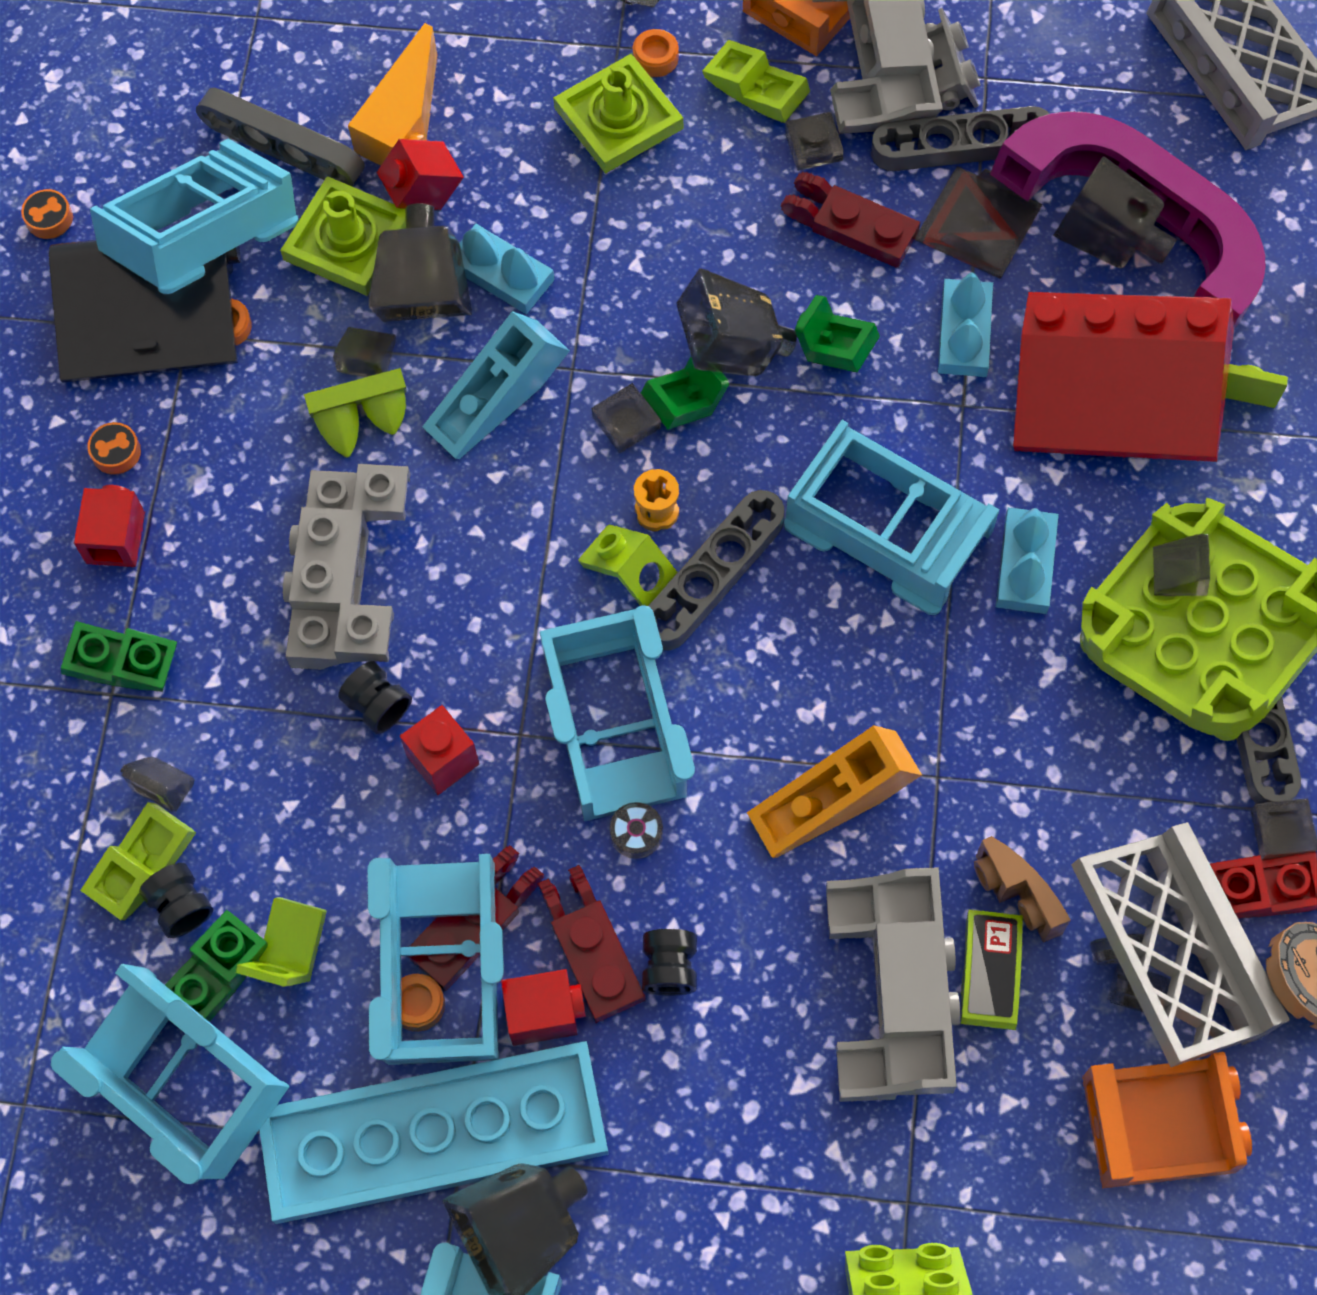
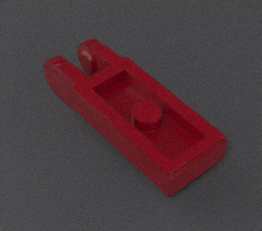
M802 171V173L798 174L793 183L797 191L823 205L819 210L812 201L789 194L785 196L780 206L787 217L811 227L814 233L895 268H899L919 232L920 221L836 185L832 187L825 178L818 175L814 176L807 171Z
M510 845L506 846L493 858L495 863V885L514 867L520 853ZM535 866L521 875L507 896H504L495 888V923L500 925L502 931L519 914L518 908L535 891L538 883L544 878V874ZM480 915L436 917L409 947L462 945L466 940L480 944ZM476 953L472 957H465L463 954L406 957L446 991L480 956V953Z
M577 865L568 869L570 874L569 880L573 890L579 895L584 906L583 908L565 915L560 903L559 893L549 878L539 882L538 887L553 919L551 922L552 929L577 984H581L582 995L595 1023H598L644 1002L645 995L601 901H596L581 866Z

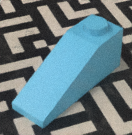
M512 311L422 427L454 458H462L534 395L570 350L537 320Z

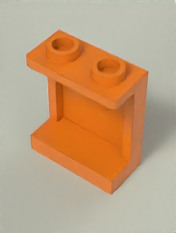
M743 0L744 13L816 57L850 19L847 1Z
M1225 1052L1212 1053L1206 1059L1192 1060L1174 1067H1170L1169 1063L1114 1069L1113 1063L1090 1066L1083 1075L1082 1079L1102 1189L1233 1174L1247 1165V1156L1252 1154V1139L1247 1123L1239 1122L1235 1100L1240 1099V1081L1236 1068L1228 1066Z

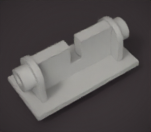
M940 8L938 12L942 22L937 25L927 23L925 27L928 39L932 41L934 46L933 65L936 67L943 64L942 67L935 69L943 110H952L960 104L959 100L966 97L970 99L974 108H976L979 104L974 88L981 84L972 60L965 61L962 50L969 48L965 33L959 21L951 24L943 8Z

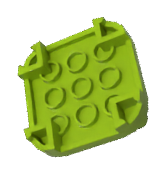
M1206 497L1205 504L1184 503L1171 508L1166 503L1152 514L1150 527L1097 589L1091 587L1082 603L1080 646L1088 658L1102 671L1181 722L1208 735H1214L1220 740L1231 741L1239 737L1241 732L1250 730L1266 717L1317 653V559L1314 557L1309 565L1305 564L1225 516V504Z

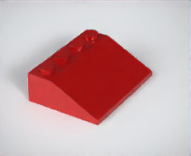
M1028 292L1021 334L1014 451L1217 462L1234 334L1232 299Z

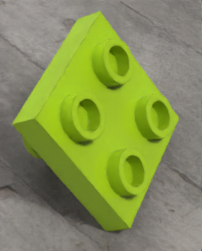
M632 53L553 97L554 109L605 174L684 129V118Z
M327 176L280 250L282 258L288 263L368 296L412 224L411 211L396 208L393 203Z
M926 1243L920 1245L917 1249H891L883 1245H868L858 1251H845V1272L849 1295H973L959 1247H948L940 1243Z

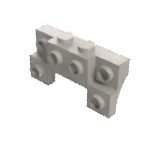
M812 0V2L847 1L862 80L836 82L830 89L839 134L875 132L878 127L885 123L936 117L943 110L933 65L934 46L932 41L928 39L924 22V0Z
M358 464L357 473L311 470L306 507H301L299 525H292L290 530L289 550L290 554L295 556L293 572L286 571L283 580L284 602H289L292 607L286 659L290 668L322 670L333 665L350 662H389L391 621H394L392 606L360 605L369 536L366 522L377 520L405 521L407 484L410 482L411 476L408 466Z
M939 867L911 868L868 878L827 881L826 897L829 939L873 938L880 1039L837 1042L839 1101L895 1100L897 1095L954 1093L957 1084L952 1026L960 1025V1002L958 992H949L947 971H955L956 957L953 938H944Z

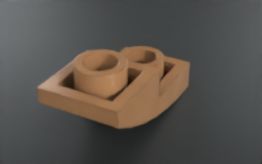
M992 836L982 840L976 854L978 860L974 861V868L983 888L986 891L993 889L999 903L1019 895L1021 900L1017 902L1020 915H1023V921L1030 931L1037 929L1043 943L1062 935L1071 920L1048 884L1035 869L1007 845Z

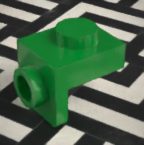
M820 295L814 297L806 311L800 315L795 327V333L808 362L856 373L880 337L875 323L834 315L827 297Z
M700 349L692 353L684 369L647 380L640 394L669 430L711 416L727 390L729 381L705 350Z

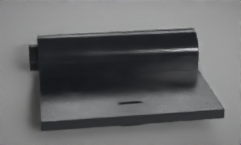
M96 240L50 245L49 266L60 381L64 383L238 363L229 274L233 272V264L241 262L240 247L237 246L204 264L205 275L174 293L163 294L158 291L157 286L99 251Z

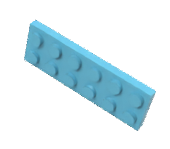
M587 1041L278 1104L259 1129L271 1217L275 1224L509 1176L510 1172L516 1169L523 1168L525 1172L609 1155Z

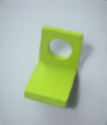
M1230 364L1225 398L1275 408L1287 387L1288 377L1265 372L1253 365L1237 366Z
M610 524L604 528L578 559L583 568L617 577L640 606H649L678 573L648 534ZM654 562L659 569V580L653 589L644 591L639 582L640 572L646 564Z
M281 897L274 898L264 936L268 947L258 961L237 964L235 973L283 987L310 982L327 911Z

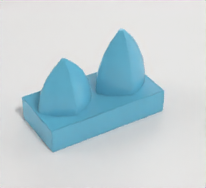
M475 224L471 230L463 235L462 241L456 247L457 254L448 256L450 269L526 315L554 281L553 269L478 224Z
M973 272L966 275L962 280L944 279L938 373L987 377L990 355L993 282H981Z
M1008 507L1002 543L996 599L997 608L1047 614L1050 606L1059 514L1040 512L1037 508L1025 510Z

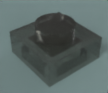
M831 112L786 121L785 134L797 171L843 161L844 149Z
M633 383L591 408L592 418L619 453L661 428L659 416Z
M1308 798L1256 803L1250 811L1262 860L1310 852L1317 853V836Z

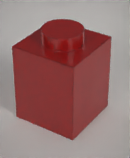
M398 139L377 171L396 208L441 210L464 178L443 141Z
M105 485L101 489L84 488L74 545L86 564L136 567L145 511L135 492L119 485Z
M443 705L400 735L407 758L437 795L441 794L479 765L473 741Z
M567 969L501 980L508 1032L513 1046L578 1035L575 1019L586 1017L581 984L570 986Z

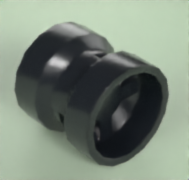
M369 661L358 667L345 680L338 693V698L349 709L359 710L363 714V722L376 734H381L393 727L404 716L412 703V696L399 684H390L387 681V673L375 661Z
M176 863L162 868L150 876L141 885L139 890L148 907L155 908L160 914L158 924L167 938L180 937L195 930L209 919L214 910L205 894L196 892L193 886L195 878L186 863Z
M657 929L644 933L642 952L651 960L648 961V967L642 973V990L646 993L665 996L686 995L695 992L697 989V973L691 968V961L689 959L697 952V935L681 929Z

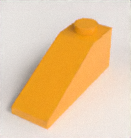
M424 23L348 124L354 151L380 166L398 139L427 140L437 63V50L432 26Z
M873 725L752 808L747 814L771 857L777 858L879 805L922 776L897 732Z

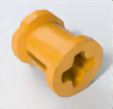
M661 469L648 470L642 473L634 484L635 513L637 514L638 523L650 531L655 532L671 528L679 516V507L677 505L679 484L676 478L668 471Z

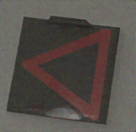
M957 166L917 233L915 240L1001 279L1043 204L1032 199L1027 202L990 175L991 171L986 168L979 175H976Z

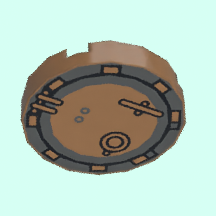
M1296 922L1271 939L1268 946L1272 947L1271 956L1266 959V972L1275 995L1285 1009L1297 1019L1304 1016L1308 1021L1315 1023L1310 1027L1317 1029V924L1313 922Z

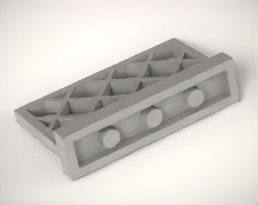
M1152 0L1146 14L1245 150L1261 145L1269 133L1317 116V99L1300 94L1301 84L1317 88V59L1273 0H1207L1213 2L1211 11L1201 9L1194 0ZM1219 5L1242 12V21L1239 22L1217 14ZM1250 16L1267 21L1273 29L1272 33L1248 25ZM1216 29L1236 35V44L1226 43ZM1248 39L1268 46L1267 55L1264 56L1244 49V40ZM1276 49L1292 54L1298 62V66L1296 67L1274 59ZM1241 63L1263 70L1261 80L1250 77ZM1270 73L1293 80L1292 91L1268 83ZM1266 97L1288 104L1287 111L1278 114Z
M1188 822L1172 826L1162 835L1084 856L1071 864L1170 1067L1240 1043L1245 1045L1259 1040L1290 1021ZM1146 854L1158 881L1136 870L1140 856ZM1103 867L1121 877L1117 894L1103 887L1095 869ZM1132 884L1154 896L1150 912L1128 901ZM1165 903L1173 907L1183 927V931L1161 919ZM1124 915L1146 927L1142 944L1127 936L1122 925ZM1157 934L1179 945L1175 962L1153 951ZM1190 953L1198 957L1208 977V981L1187 970ZM1149 965L1171 977L1167 995L1153 988L1147 976ZM1183 984L1204 995L1200 1013L1179 1002ZM1216 1003L1223 1006L1235 1031H1231L1212 1020ZM1175 1017L1197 1028L1192 1046L1182 1047L1173 1028Z

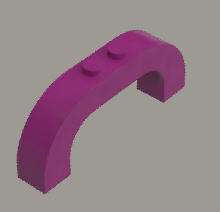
M1073 111L1040 116L1022 125L1003 142L990 175L1027 202L1046 183L1057 177L1066 175L1090 177L1101 158L1111 163L1109 165L1111 170L1107 176L1102 175L1101 183L1114 190L1143 212L1150 208L1146 202L1152 209H1160L1153 202L1147 200L1145 202L1143 199L1153 200L1154 197L1164 205L1161 211H1146L1145 213L1190 245L1204 265L1206 280L1199 286L1194 297L1231 298L1235 330L1262 286L1266 264L1264 247L1255 225L1242 207L1228 194L1136 129L1099 114Z

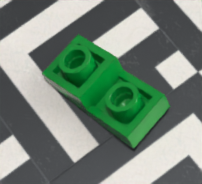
M76 621L61 665V674L117 687L163 692L177 647V641L126 628L125 634Z
M226 910L191 946L189 951L192 957L175 973L165 986L210 1022L247 977L235 973L237 964L258 961L268 947V944L257 933Z

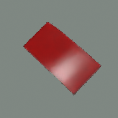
M1316 852L1262 860L1261 855L1210 863L1237 918L1264 917L1317 910Z

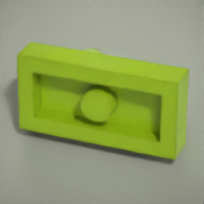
M401 368L304 394L311 418H314L320 434L336 452L346 458L351 456L358 438L359 416L357 406L362 405L363 410L372 423L390 435H394L398 431L404 419L406 409V385Z

